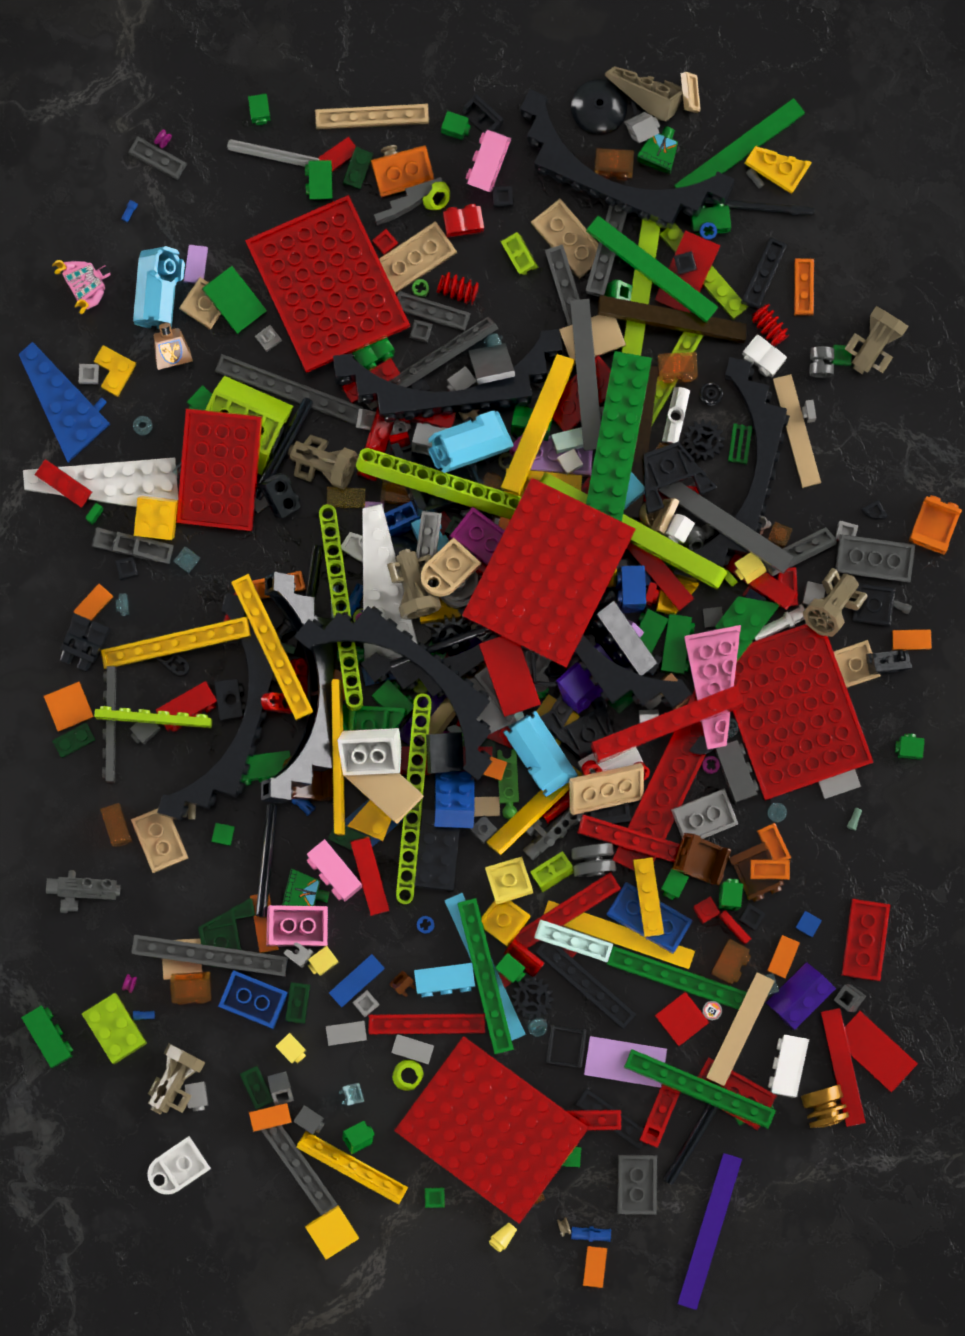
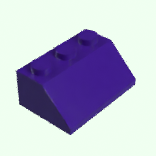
M597 643L594 647L612 661L601 645ZM576 662L557 679L563 702L579 714L584 709H587L597 697L601 696L602 689L599 685L594 686L589 679L591 676L590 672L587 669L584 671L579 663Z
M806 962L766 1004L792 1030H795L836 988L820 972Z

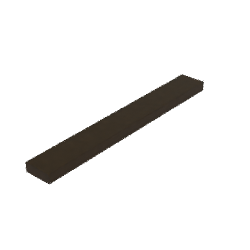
M602 295L599 297L598 315L741 343H744L746 340V323L711 317L706 323L690 312Z
M655 366L650 367L631 472L643 486L642 456L649 452L658 367ZM643 495L626 508L623 514L628 517L639 518V510L643 504Z

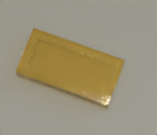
M327 487V504L333 507L365 508L366 489L345 488L342 490L337 487Z

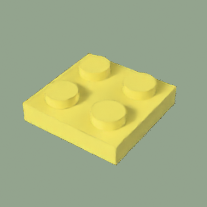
M522 856L485 867L496 904L533 894Z

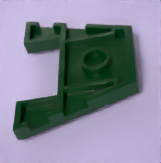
M253 898L198 927L201 944L242 950L236 920L256 916Z

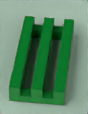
M733 424L728 462L747 464L752 426ZM738 429L740 430L737 456L733 458L736 430ZM745 430L747 431L744 459H740Z

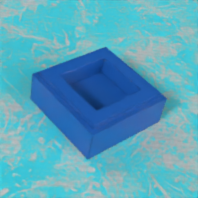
M805 911L795 928L812 938L822 920Z

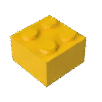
M139 496L137 498L134 536L166 540L174 539L178 500Z

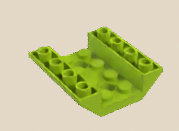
M224 376L215 388L205 410L217 412L226 410L229 413L262 416L264 433L260 439L258 474L263 475L270 460L269 455L283 424H286L294 406Z

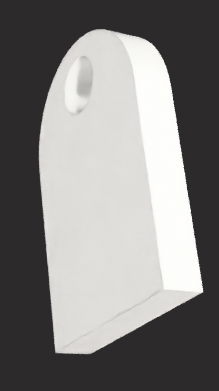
M188 1136L151 1163L148 1169V1181L155 1191L161 1194H173L211 1168L190 1136ZM158 1174L163 1175L165 1178V1182L161 1186H157L154 1183V1177Z

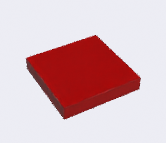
M686 992L655 1015L678 1046L709 1023Z

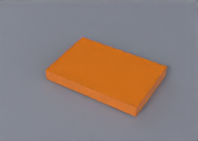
M425 145L371 160L380 197L405 191L406 188L434 180Z

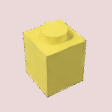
M751 552L735 562L737 568L735 573L740 580L744 579L747 584L767 572L760 558Z
M326 946L308 959L310 964L307 966L314 975L318 973L321 976L339 962Z
M290 1033L276 1045L278 1050L292 1064L294 1062L298 1064L306 1056L304 1052L307 1050Z

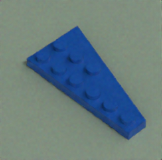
M32 342L19 353V356L65 458L69 462L105 430L110 423Z

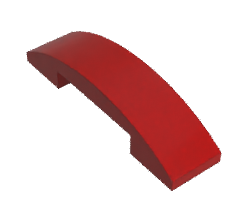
M662 1084L639 1141L658 1148L676 1101L681 1093L680 1091Z

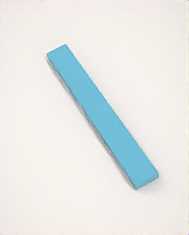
M460 893L445 900V903L470 957L457 904L466 900L463 893ZM492 960L511 1040L513 1041L526 1034Z

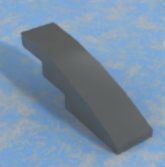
M442 178L406 188L405 197L390 201L391 209L374 214L376 225L379 226L394 220L423 203V197L427 196L432 190V184L442 182Z
M98 527L95 530L92 547L165 564L170 563L174 546Z

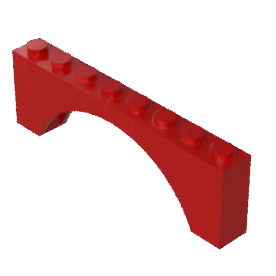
M735 685L592 742L590 747L597 764H600L671 732L739 709L743 706L744 700L738 686Z

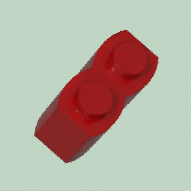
M476 204L466 205L464 209L450 207L443 212L446 237L484 231L481 207L476 206Z

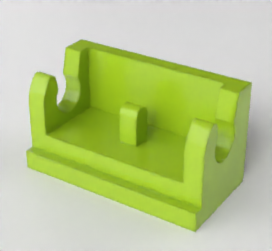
M518 232L501 241L519 274L526 275L527 271L539 268Z
M562 851L530 871L543 893L573 874L574 870L572 864Z

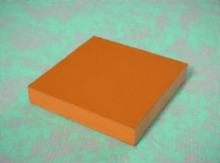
M80 682L44 696L58 732L94 718Z

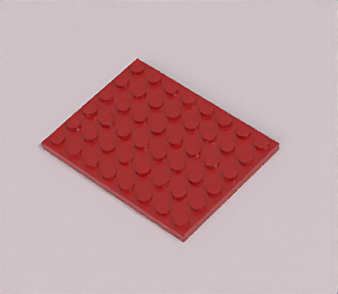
M349 195L245 240L306 373L332 362L335 355L353 353L410 327L409 321Z
M531 478L462 616L567 668L636 529Z
M804 624L750 644L736 663L734 686H738L744 704L741 708L732 712L764 801L874 763L828 636L819 635L808 625Z
M463 1036L394 1131L520 1224L589 1127Z

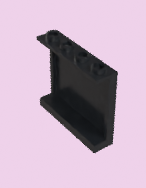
M399 443L391 445L390 454L392 456L439 471L443 470V468L438 469L435 467L430 455L412 452V444L401 448ZM475 463L446 472L484 485L483 479L477 475L478 470ZM404 486L418 517L421 516L422 511L435 512L459 504Z

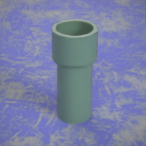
M854 809L847 828L856 831L862 812L861 809Z

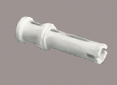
M800 604L799 608L791 612H785L783 617L765 625L756 636L755 641L772 636L787 627H795V624L804 620V606Z

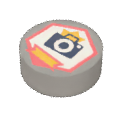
M709 1001L703 1006L702 1013L707 1020L714 1021L721 1016L722 1007L716 1001Z

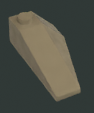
M613 67L605 73V76L646 112L655 116L660 121H667L674 116L683 100L682 87L672 82L665 81L664 84L653 81L654 77H638L636 72L618 67Z

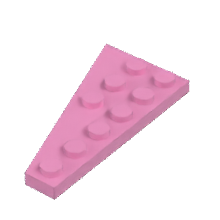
M741 625L684 636L697 700L734 686ZM730 712L701 721L707 750L727 746Z

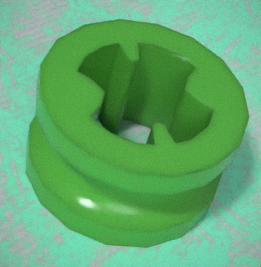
M423 279L416 280L412 285V292L415 296L423 298L429 293V285ZM422 284L426 290L418 293V289L415 288Z

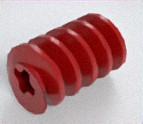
M448 271L445 276L442 275L437 293H440L443 289L444 296L450 292V298L453 299L457 295V300L461 301L464 297L465 304H468L471 300V305H473L479 283L476 282L474 286H471V280H469L465 284L464 277L457 281V274L450 278V272Z
M767 304L752 315L754 316L752 322H759L757 329L763 328L761 334H768L766 341L772 340L770 344L775 347L789 336L785 335L788 328L781 329L784 323H776L779 316L772 317L775 311H767L770 304Z

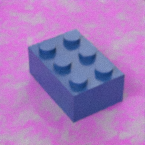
M621 566L620 572H617L616 589H619L616 597V605L622 613H642L645 609V566Z
M466 771L435 773L434 827L473 828L475 812L474 777Z
M233 970L218 1007L274 1029L288 992Z

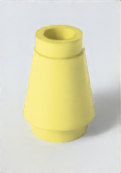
M507 1223L490 1237L489 1244L498 1252L505 1250L517 1229L512 1224Z

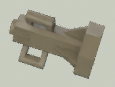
M876 306L870 315V334L865 340L854 333L845 347L846 351L855 356L852 364H854L853 369L863 374L864 371L868 373L871 367L883 373L893 358L882 351L886 344L902 337L909 326ZM861 341L864 344L857 353L853 349L857 342ZM881 354L885 357L878 366L874 362Z
M310 435L304 443L296 441L294 445L290 446L288 451L289 459L296 462L294 477L312 483L315 470H318L326 476L334 487L344 490L351 482L358 458L355 451L344 447L343 450L326 452L324 450L328 445V440L314 435ZM313 443L319 445V447L315 448L310 445ZM301 466L310 467L309 473L301 471Z
M405 549L396 556V562L387 564L392 583L403 584L404 594L399 607L401 619L420 618L437 612L441 608L439 597L429 594L421 583L419 564L423 562L426 564L432 558L431 555L417 559L415 551L410 552V549Z
M834 568L829 571L822 581L827 596L821 599L815 598L803 611L806 625L819 635L831 637L845 623L842 616V608L859 610L868 597L866 593L856 591L859 584L854 576L844 573L840 577L838 571ZM850 597L856 598V601H849Z
M169 1043L164 1051V1054L167 1055L166 1070L162 1078L156 1077L148 1092L151 1096L148 1102L152 1106L151 1110L160 1115L162 1111L167 1113L170 1107L183 1113L192 1095L182 1091L180 1088L186 1078L196 1071L200 1073L205 1064L204 1061ZM179 1093L183 1097L177 1106L173 1104V1101Z

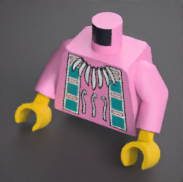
M56 260L52 264V266L59 268L54 271L55 274L64 271L62 274L77 299L74 307L80 306L82 308L79 312L80 314H83L86 309L99 304L105 290L102 280L111 275L106 265L95 270L92 263L83 261L63 262Z

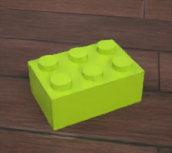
M116 993L82 1013L112 1064H116L147 1044Z

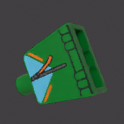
M665 126L662 134L649 138L638 154L637 162L670 175L678 142L672 139L675 130Z
M291 869L282 905L315 906L316 900L327 903L330 892L319 889L320 880Z

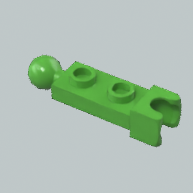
M513 749L511 757L506 759L503 757L502 751L497 750V759L507 762L502 780L498 781L500 804L506 803L502 814L505 819L510 820L517 813L513 803H519L517 753Z

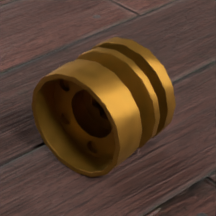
M840 1084L801 1096L804 1108H814V1112L807 1115V1119L817 1118V1121L809 1123L810 1128L827 1127L840 1123L849 1117L848 1112L839 1114L838 1111L845 1108L846 1104H836V1101L843 1097Z

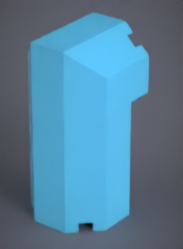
M165 246L141 251L138 261L133 316L134 325L144 328L157 326V329H160V324L168 322L172 328L176 283L184 278L185 268L183 259L178 257V250Z
M498 411L481 414L473 422L469 420L468 422L436 432L428 438L429 443L432 442L429 454L435 467L438 469L443 468V473L504 453L514 446Z
M533 711L531 712L533 714L532 717L524 716L509 727L511 731L504 730L503 733L525 767H530L528 772L539 789H542V791L546 790L543 794L547 797L567 784L570 778L577 777L578 774L538 713Z

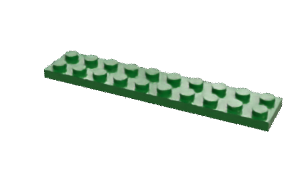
M615 351L586 504L622 522L652 358Z

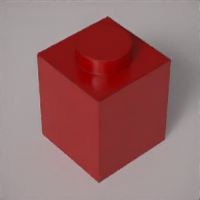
M711 896L693 907L702 924L720 914Z

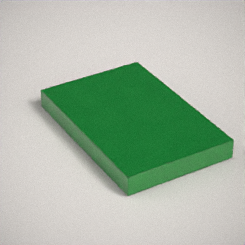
M233 266L202 288L236 334L267 311Z

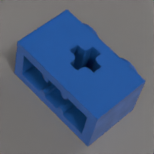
M411 501L385 513L390 536H399L412 530L411 523L421 519L417 516Z

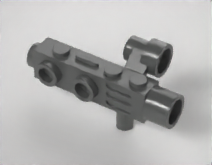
M568 807L545 829L541 827L542 822L538 819L525 831L530 837L533 835L536 837L523 849V852L534 861L549 846H553L555 840L563 838L570 826L577 825L584 813L572 815L570 807Z
M70 870L68 877H59V879L47 878L46 894L62 896L60 913H68V911L78 912V900H75V897L116 900V896H120L121 885L117 884V880L76 878V872Z

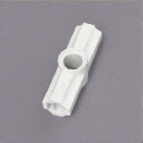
M674 387L661 443L670 445L679 441L690 390ZM678 413L681 419L673 420L671 414Z

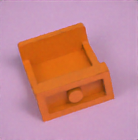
M926 496L909 542L944 555L949 547L950 539L962 509H959L957 504L941 502V499L936 496Z

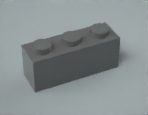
M738 740L727 743V746L715 748L714 751L720 762V767L734 804L755 797L757 795L756 791L759 788L756 780L751 778L750 773L752 769L749 761L745 762L743 757L746 753L742 743L739 744Z

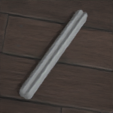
M232 139L229 140L227 145L230 151L304 167L309 164V160H319L315 157Z

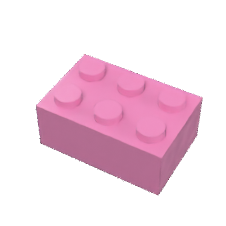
M490 130L482 133L479 140L481 144L480 150L475 151L472 160L475 164L473 169L469 168L466 179H468L467 184L492 192L511 138Z
M325 839L307 853L309 858L307 859L308 864L314 871L318 869L321 872L319 875L326 886L330 884L333 887L331 891L338 900L343 899L344 902L347 901L363 887Z
M268 906L266 946L296 947L294 943H299L303 947H326L328 906Z

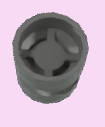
M826 346L810 348V360L813 361L810 364V376L817 378L834 376V364L831 363L834 360V348Z

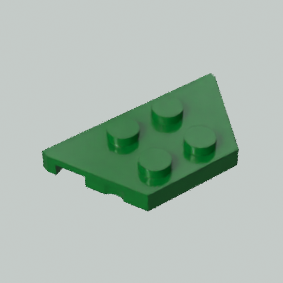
M739 596L736 598L717 623L715 629L741 625L737 661L780 605Z
M343 705L344 731L398 728L407 713V709L362 706L361 709L352 711L348 709L347 705Z

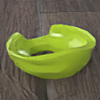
M441 181L432 184V190L427 196L423 197V204L426 209L440 210L447 205L450 198V189L447 184ZM437 192H444L445 196L441 202L435 205L433 196Z
M406 1059L396 1065L392 1078L397 1088L403 1091H411L420 1083L424 1073L418 1062ZM405 1068H412L416 1072L418 1078L414 1084L406 1083L402 1080L401 1073Z

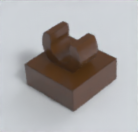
M403 970L389 983L397 993L405 997L408 996L405 990L409 986L413 990L415 989L414 981Z

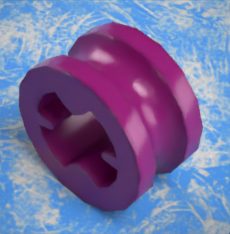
M163 129L155 138L154 143L159 144V147L163 149L170 141L172 135L166 134V130Z
M708 756L702 763V768L707 774L716 773L720 767L719 760L714 756ZM710 760L712 762L713 760L716 769H707V761Z
M127 974L122 990H128L129 993H132L137 977L131 978Z

